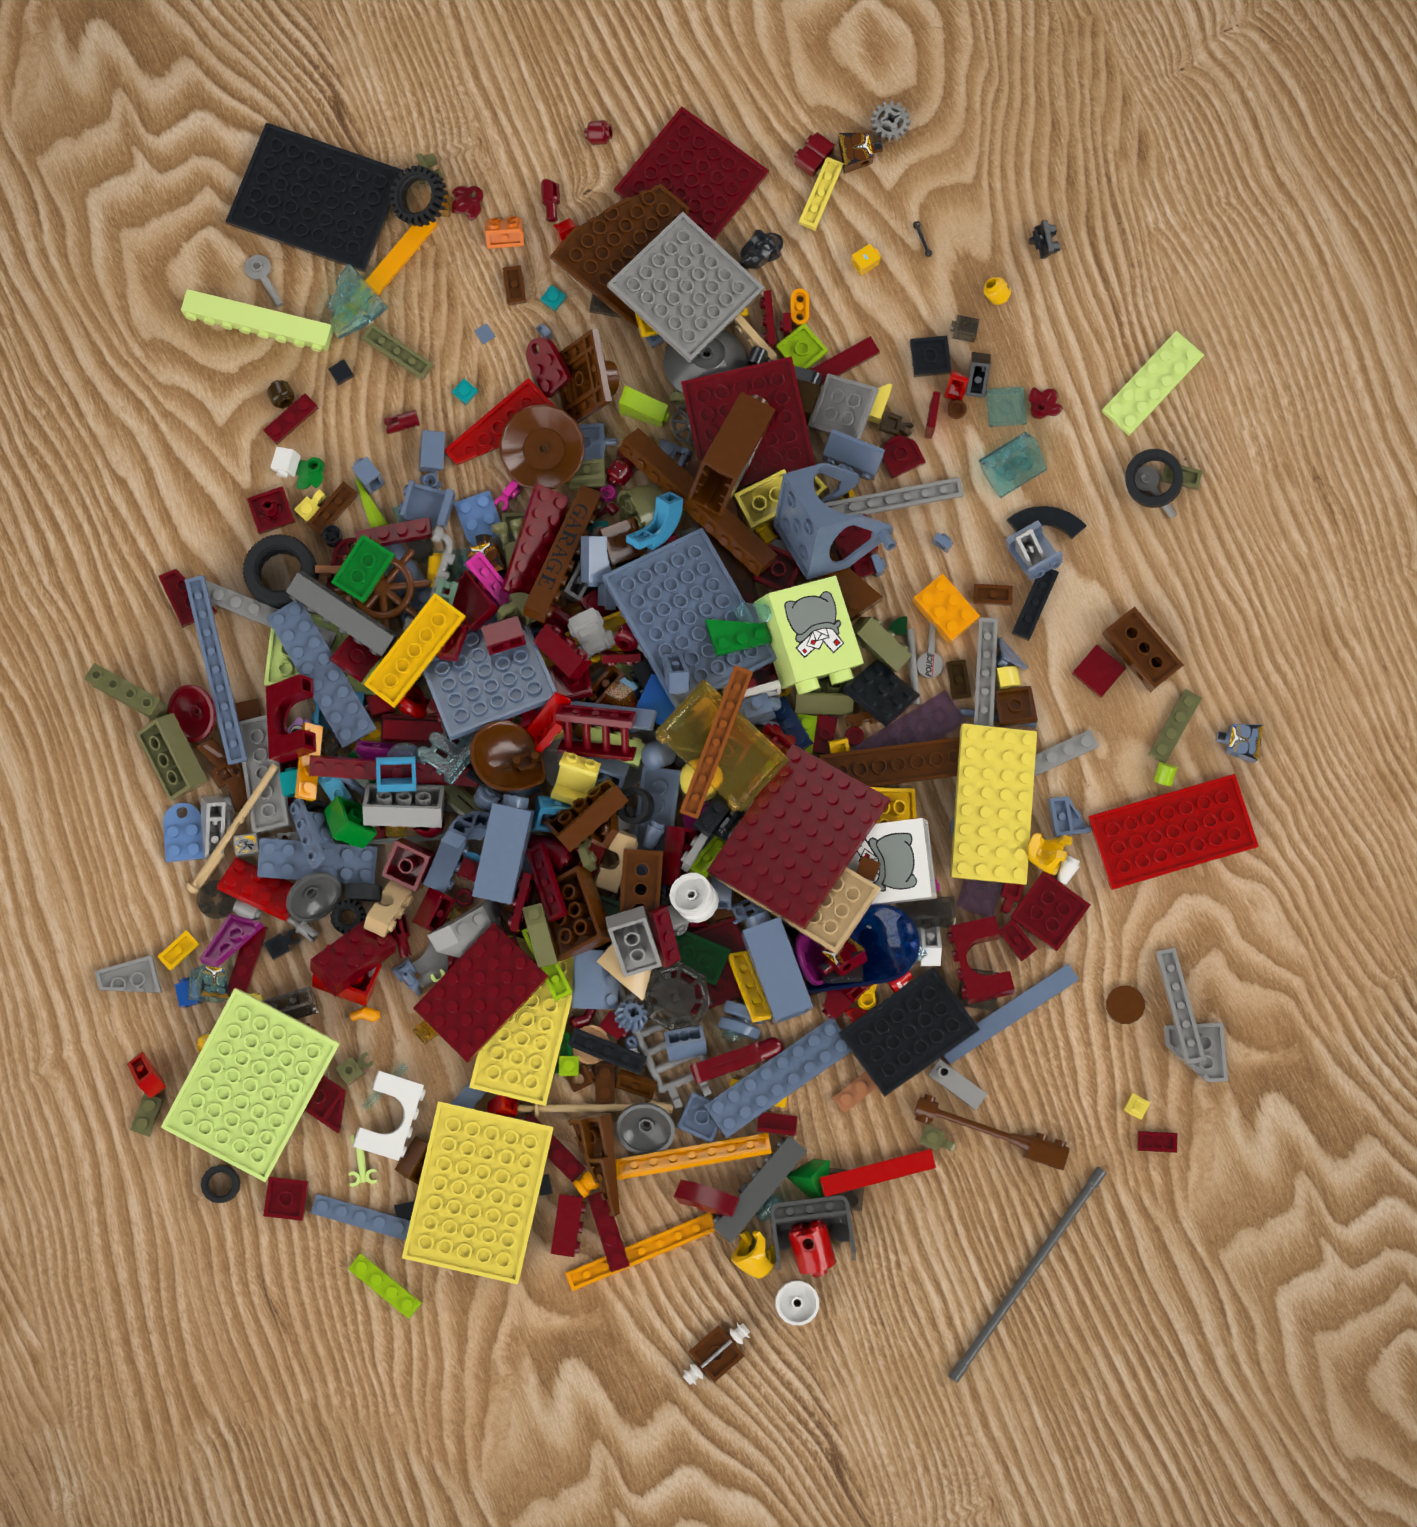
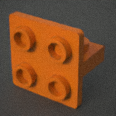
M510 216L504 220L490 218L489 221H486L487 249L524 246L523 219L517 216Z

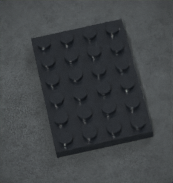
M932 967L840 1031L839 1035L885 1098L973 1036L980 1029L937 970Z

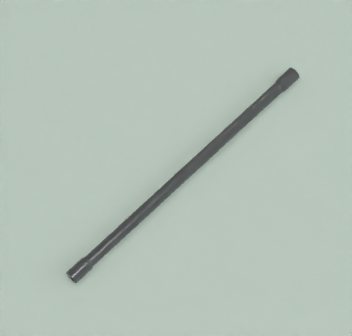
M1097 1166L1079 1195L964 1356L952 1369L948 1376L958 1383L970 1363L1094 1189L1098 1187L1106 1176L1107 1172Z

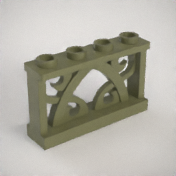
M96 663L91 666L85 677V680L93 684L94 688L152 720L167 714L168 706L160 702L159 698Z

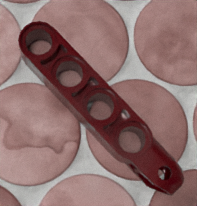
M768 1038L692 1064L690 1069L695 1083L699 1084L771 1059L782 1052L783 1044L778 1038Z

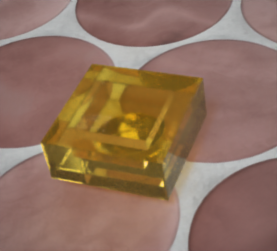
M425 1020L412 1030L424 1045L439 1035Z

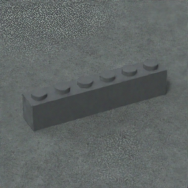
M303 571L297 572L286 590L293 601L302 602L306 605L305 608L312 613L317 612L322 616L321 619L328 624H335L341 633L345 635L350 634L354 637L353 640L356 643L366 645L370 648L369 651L376 656L387 654L398 636L392 630Z
M790 1136L786 1139L784 1137L781 1138L776 1144L778 1148L776 1152L768 1154L763 1160L766 1164L761 1169L757 1167L751 1174L752 1181L749 1184L744 1183L738 1190L740 1193L738 1198L740 1200L733 1217L718 1214L712 1221L715 1224L712 1228L729 1243L733 1242L807 1152Z

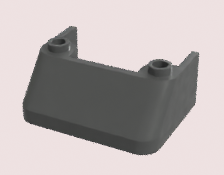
M837 1195L776 1203L772 1206L770 1217L777 1270H781L779 1251L791 1247L788 1233L792 1230L791 1226L796 1223H803L804 1225L810 1223L811 1220L819 1219L825 1222L827 1229H831L834 1240L840 1243L849 1242L851 1260L856 1261V1247L850 1206L847 1198Z

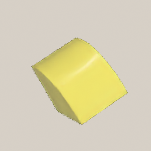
M1017 666L996 669V680L999 690L1021 686Z

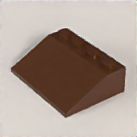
M576 866L556 877L568 913L554 922H548L557 962L593 950L611 941L606 923L607 915L592 872L585 867ZM538 889L533 890L532 893L536 904L542 903Z

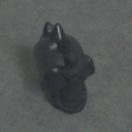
M760 229L755 230L751 239L741 249L740 265L744 269H759L766 263L780 258V251L783 248L782 237L776 233L765 234Z

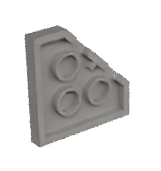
M1223 1023L1196 1024L1206 1060L1188 1066L1207 1083L1227 1082L1228 1074ZM1175 1025L1164 1026L1165 1046L1184 1062Z

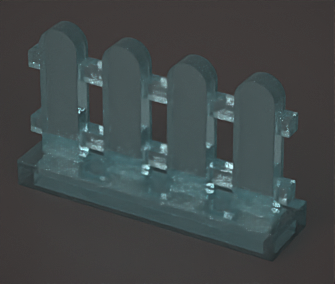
M441 721V727L444 732L442 734L438 732L431 733L429 739L433 745L430 749L426 746H421L417 752L419 758H421L420 763L424 765L427 762L437 769L436 773L439 775L444 773L445 782L452 785L471 761L470 747L475 732L457 738L460 742L455 744L447 739L448 734L443 721ZM439 748L447 753L448 756L444 759L435 751Z

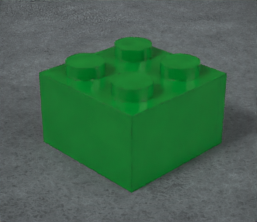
M338 795L324 810L331 836L337 841H343L351 846L364 849L377 834L375 826L363 825L362 804Z

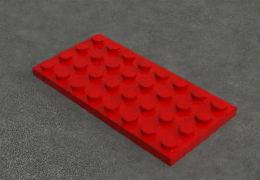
M1235 774L1088 816L1111 890L1259 847Z

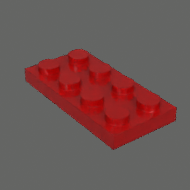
M235 857L217 884V890L287 922L290 914L286 908V898L294 884L280 878L257 877V866Z

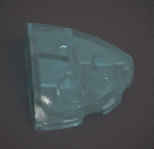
M348 264L336 280L337 288L335 293L330 295L329 309L331 310L332 317L330 324L335 335L340 339L368 325L389 308L351 264Z

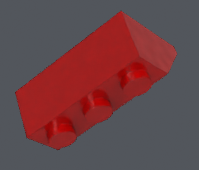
M379 964L337 996L366 1007L374 991L382 964ZM313 974L312 987L332 994Z

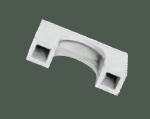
M377 1071L372 1090L395 1097L402 1105L403 1119L394 1131L385 1134L358 1127L352 1146L399 1161L400 1157L403 1158L407 1146H404L406 1138L410 1139L413 1127H410L412 1120H416L419 1113V1108H417L419 1100L422 1101L425 1095L424 1085Z

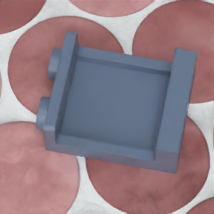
M410 480L409 485L406 484L404 487L403 495L405 499L404 502L400 503L398 509L401 519L411 521L429 517L432 528L438 526L446 531L456 496L454 490L446 489L444 491L416 484L413 480Z

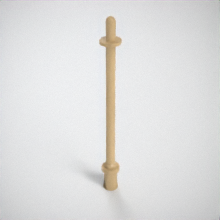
M651 1100V1102H648L662 1107L669 1114H673L672 1101L655 1102V1100ZM633 1104L518 1105L517 1111L520 1113L535 1112V1117L539 1116V1112H623V1110Z

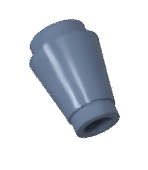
M651 819V822L647 824L643 846L654 849V846H656L666 831L664 829L666 825L658 820Z

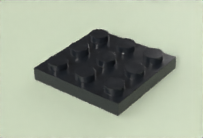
M878 659L846 684L842 690L885 727L920 697L919 693Z

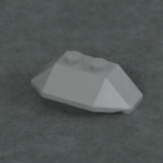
M486 900L427 934L436 952L461 958L493 923L500 927L502 916L499 911L501 909L496 901Z

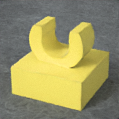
M1132 1093L1123 1111L1142 1120L1150 1102Z

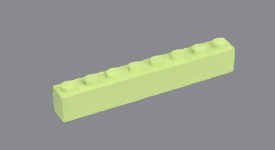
M189 289L186 291L181 307L185 318L191 321L198 319L202 320L205 324H218L228 330L235 328L244 334H250L251 332L264 339L271 337L280 343H286L287 341L297 347H311L312 350L322 352V350L328 351L334 332L331 324Z

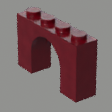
M298 674L266 686L269 760L285 763L317 751L316 733L304 729L288 733L286 726L291 708L298 702L314 697L313 678Z
M996 916L951 925L949 932H947L948 942L953 945L954 949L951 951L954 962H957L959 968L956 969L957 978L962 980L963 987H961L962 997L967 999L968 1004L1012 995L1015 991L1010 971L992 975H981L973 971L967 962L966 955L973 946L999 939L1000 931Z

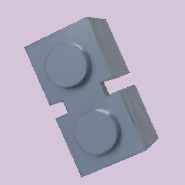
M368 457L360 458L354 463L352 469L357 479L370 495L385 484L380 472Z

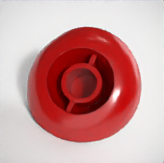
M413 685L397 707L404 714L423 718L428 714L426 713V708L430 699L423 689Z

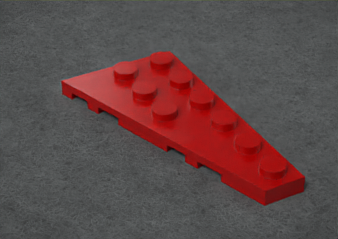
M528 378L445 448L444 452L457 466L498 449L504 426L515 413L532 405L548 404L554 406V404Z

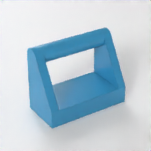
M415 756L377 757V792L416 791ZM412 764V778L381 779L380 765Z
M537 796L533 830L551 832L545 824L540 823L542 815H557L556 813L561 809L566 811L573 805L547 796Z

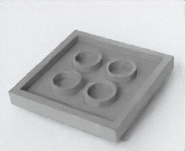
M827 374L808 427L829 434L834 429L860 440L879 389Z

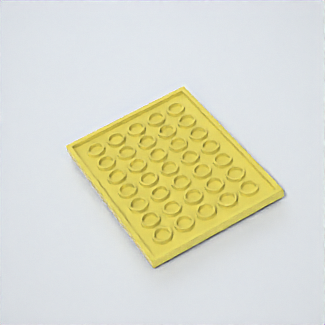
M438 1101L402 1258L519 1284L554 1127Z

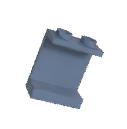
M1038 520L1006 538V548L1030 581L1042 577L1045 572L1056 569L1063 563L1062 552L1055 551L1044 536L1042 525ZM1032 528L1046 559L1028 568L1016 552L1014 537Z

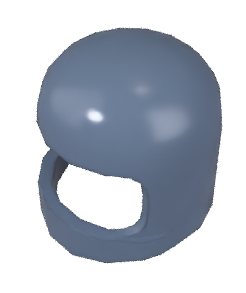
M663 737L646 744L641 751V759L644 765L654 770L672 764L676 757L673 744Z

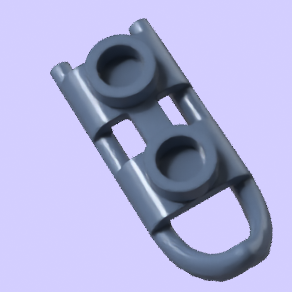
M748 899L732 905V911L736 918L733 924L735 925L751 916L766 912V910ZM748 902L751 903L750 905H748V906H746V907L743 906V904H746V903H748ZM754 910V913L747 915V911Z

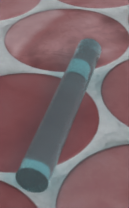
M402 1063L391 1075L400 1077L408 1067ZM375 1091L362 1106L368 1111L384 1093Z

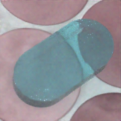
M740 603L735 611L737 619L741 622L766 623L771 618V609L766 604Z

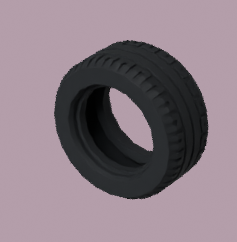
M275 534L274 536L270 535L269 537L262 538L248 551L243 563V578L247 588L259 602L276 609H281L293 602V600L289 597L290 594L286 592L287 589L282 591L272 590L263 585L261 571L265 562L275 555L289 554L298 559L301 565L300 571L305 572L317 581L319 574L315 573V565H317L315 558L303 542L290 535Z

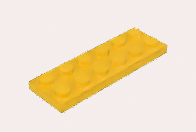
M434 593L363 685L393 708H396L466 616Z

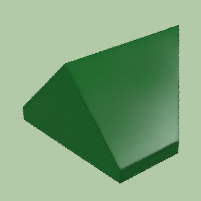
M813 1159L791 1171L786 1177L809 1198L824 1197L819 1178L829 1175L830 1161Z

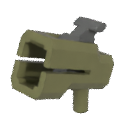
M444 785L446 796L444 813L468 814L473 811L468 805L475 811H489L483 810L476 805L474 796L465 790V786Z

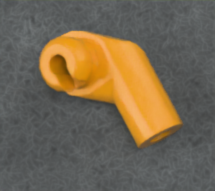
M363 1007L351 1012L350 1018L352 1021L364 1019L376 1022L380 1018V1012L370 1007Z

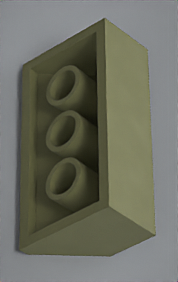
M174 713L153 720L136 733L170 801L197 789L208 781Z

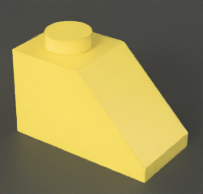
M889 383L878 388L879 391L868 421L880 424L893 384Z

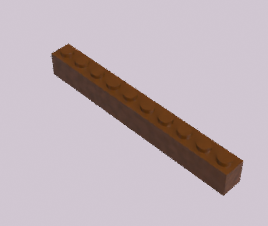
M637 428L624 438L619 451L647 475L652 482L662 488L664 493L670 491L683 498V509L758 577L773 563L777 553L727 508L722 517L687 499L695 479L643 431Z

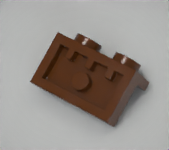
M617 812L590 835V841L594 845L608 849L619 833Z

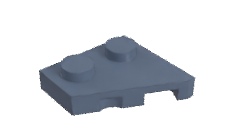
M1068 796L1048 799L1054 837L1091 832L1090 827H1087L1081 819V814L1074 808L1073 802Z

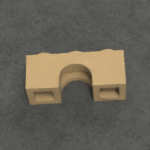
M619 830V833L608 847V850L618 854V860L611 866L600 863L594 878L596 886L617 893L618 888L621 889L624 848L637 849L639 842H637L635 835Z
M390 880L383 890L380 903L386 906L375 903L366 916L364 928L385 938L389 931L392 932L397 923L396 919H401L405 911L404 907L410 905L413 898L411 896L412 890Z

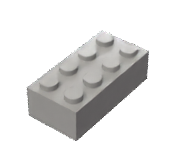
M366 783L362 806L363 825L442 828L445 806L444 785H416V791L377 792V783Z

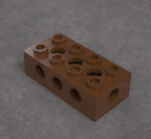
M1135 606L1102 633L1104 638L1150 693L1183 667V663ZM1127 632H1131L1134 638L1128 637ZM1139 646L1144 647L1146 653L1141 652ZM1151 661L1157 662L1158 668L1152 666Z
M624 848L619 913L634 909V906L638 903L643 904L652 930L648 913L658 908L660 904L663 851ZM640 864H645L648 868L647 872L643 875L638 874L636 871L637 866ZM644 884L646 886L645 893H636V885Z

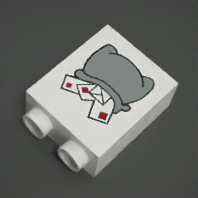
M924 818L875 824L847 866V868L856 872L862 856L881 863L875 881L869 880L881 888V891L870 906L937 898L928 821Z

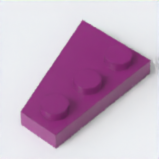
M229 913L200 956L201 963L218 968L263 928L262 923Z

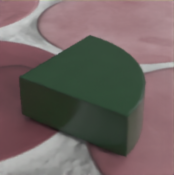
M907 616L895 619L890 624L888 630L896 636H906Z

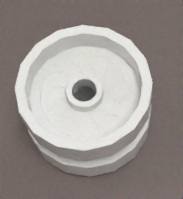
M688 873L679 877L673 883L669 894L671 904L689 922L699 923L706 921L713 916L718 908V893L709 881L699 873Z
M791 1280L784 1283L778 1289L775 1297V1307L779 1316L785 1322L791 1325H804L816 1316L819 1310V1297L809 1283L802 1280ZM799 1299L801 1305L799 1307L794 1306V1300Z

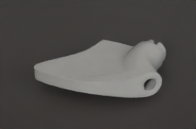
M431 942L425 953L412 963L421 976L418 979L421 988H425L426 985L434 982L431 979V974L436 979H440L442 976L440 970L442 969L445 973L448 971V955L436 952Z

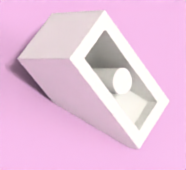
M920 923L921 966H941L942 944L939 923Z

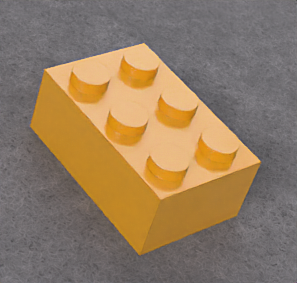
M943 573L919 592L912 601L923 616L935 626L937 632L948 644H951L975 624L980 617Z

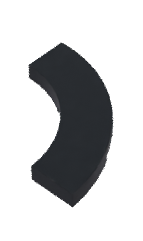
M1049 506L1027 508L1007 519V522L1016 532L1038 520L1042 526H1052L1061 530L1071 539L1087 527L1082 520L1070 512Z

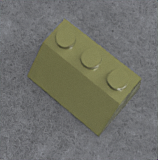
M829 676L818 679L819 689L798 695L795 686V713L838 714L842 716L853 714L854 700L842 691L844 686L851 680L832 685Z

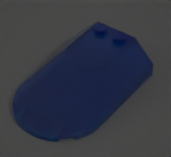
M886 904L870 905L850 935L865 950L868 960L844 976H840L834 971L827 974L829 977H826L825 982L821 985L815 986L806 980L808 994L887 983L904 976L916 962L920 949L919 933L912 919L905 912L894 906Z

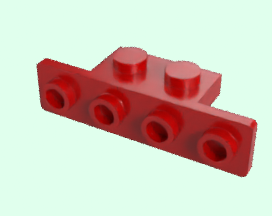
M554 692L526 728L527 732L535 740V750L540 753L546 747H549L555 735L562 731V721H555V713L559 704H571L570 698L558 692Z

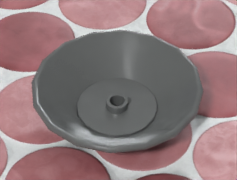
M724 329L690 363L668 344L665 348L663 366L667 379L676 390L683 393L681 381L746 367L748 358L744 346L737 337Z

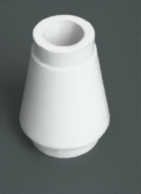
M1067 855L1065 861H1061L1057 880L1067 885L1080 867L1078 866L1080 861Z

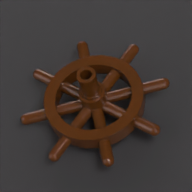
M379 538L374 539V542L381 545ZM409 548L400 560L394 557L390 564L394 567L386 577L383 574L365 604L350 595L353 604L375 620H381L382 624L389 629V620L400 616L404 612H407L415 619L419 612L410 606L414 598L415 588L429 587L432 584L430 579L414 580L406 566L407 562L415 554L413 548ZM344 555L342 560L345 561L348 555ZM401 571L406 581L391 583ZM340 588L332 590L339 596L349 595ZM406 589L404 599L400 598L392 590ZM387 597L398 605L388 611ZM378 598L380 603V612L373 611L370 609V607L375 603V601Z

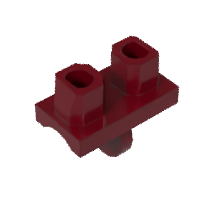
M767 723L758 739L768 745L766 750L771 752L774 749L784 757L792 744L795 745L796 738L791 734L785 735L782 733L781 727L776 723L773 725Z

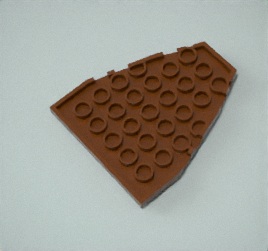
M659 184L650 190L640 192L636 196L627 197L598 216L590 218L581 226L578 225L573 228L550 255V259L637 330L639 327L635 312L607 287V284L682 212L688 216L690 208L662 184Z

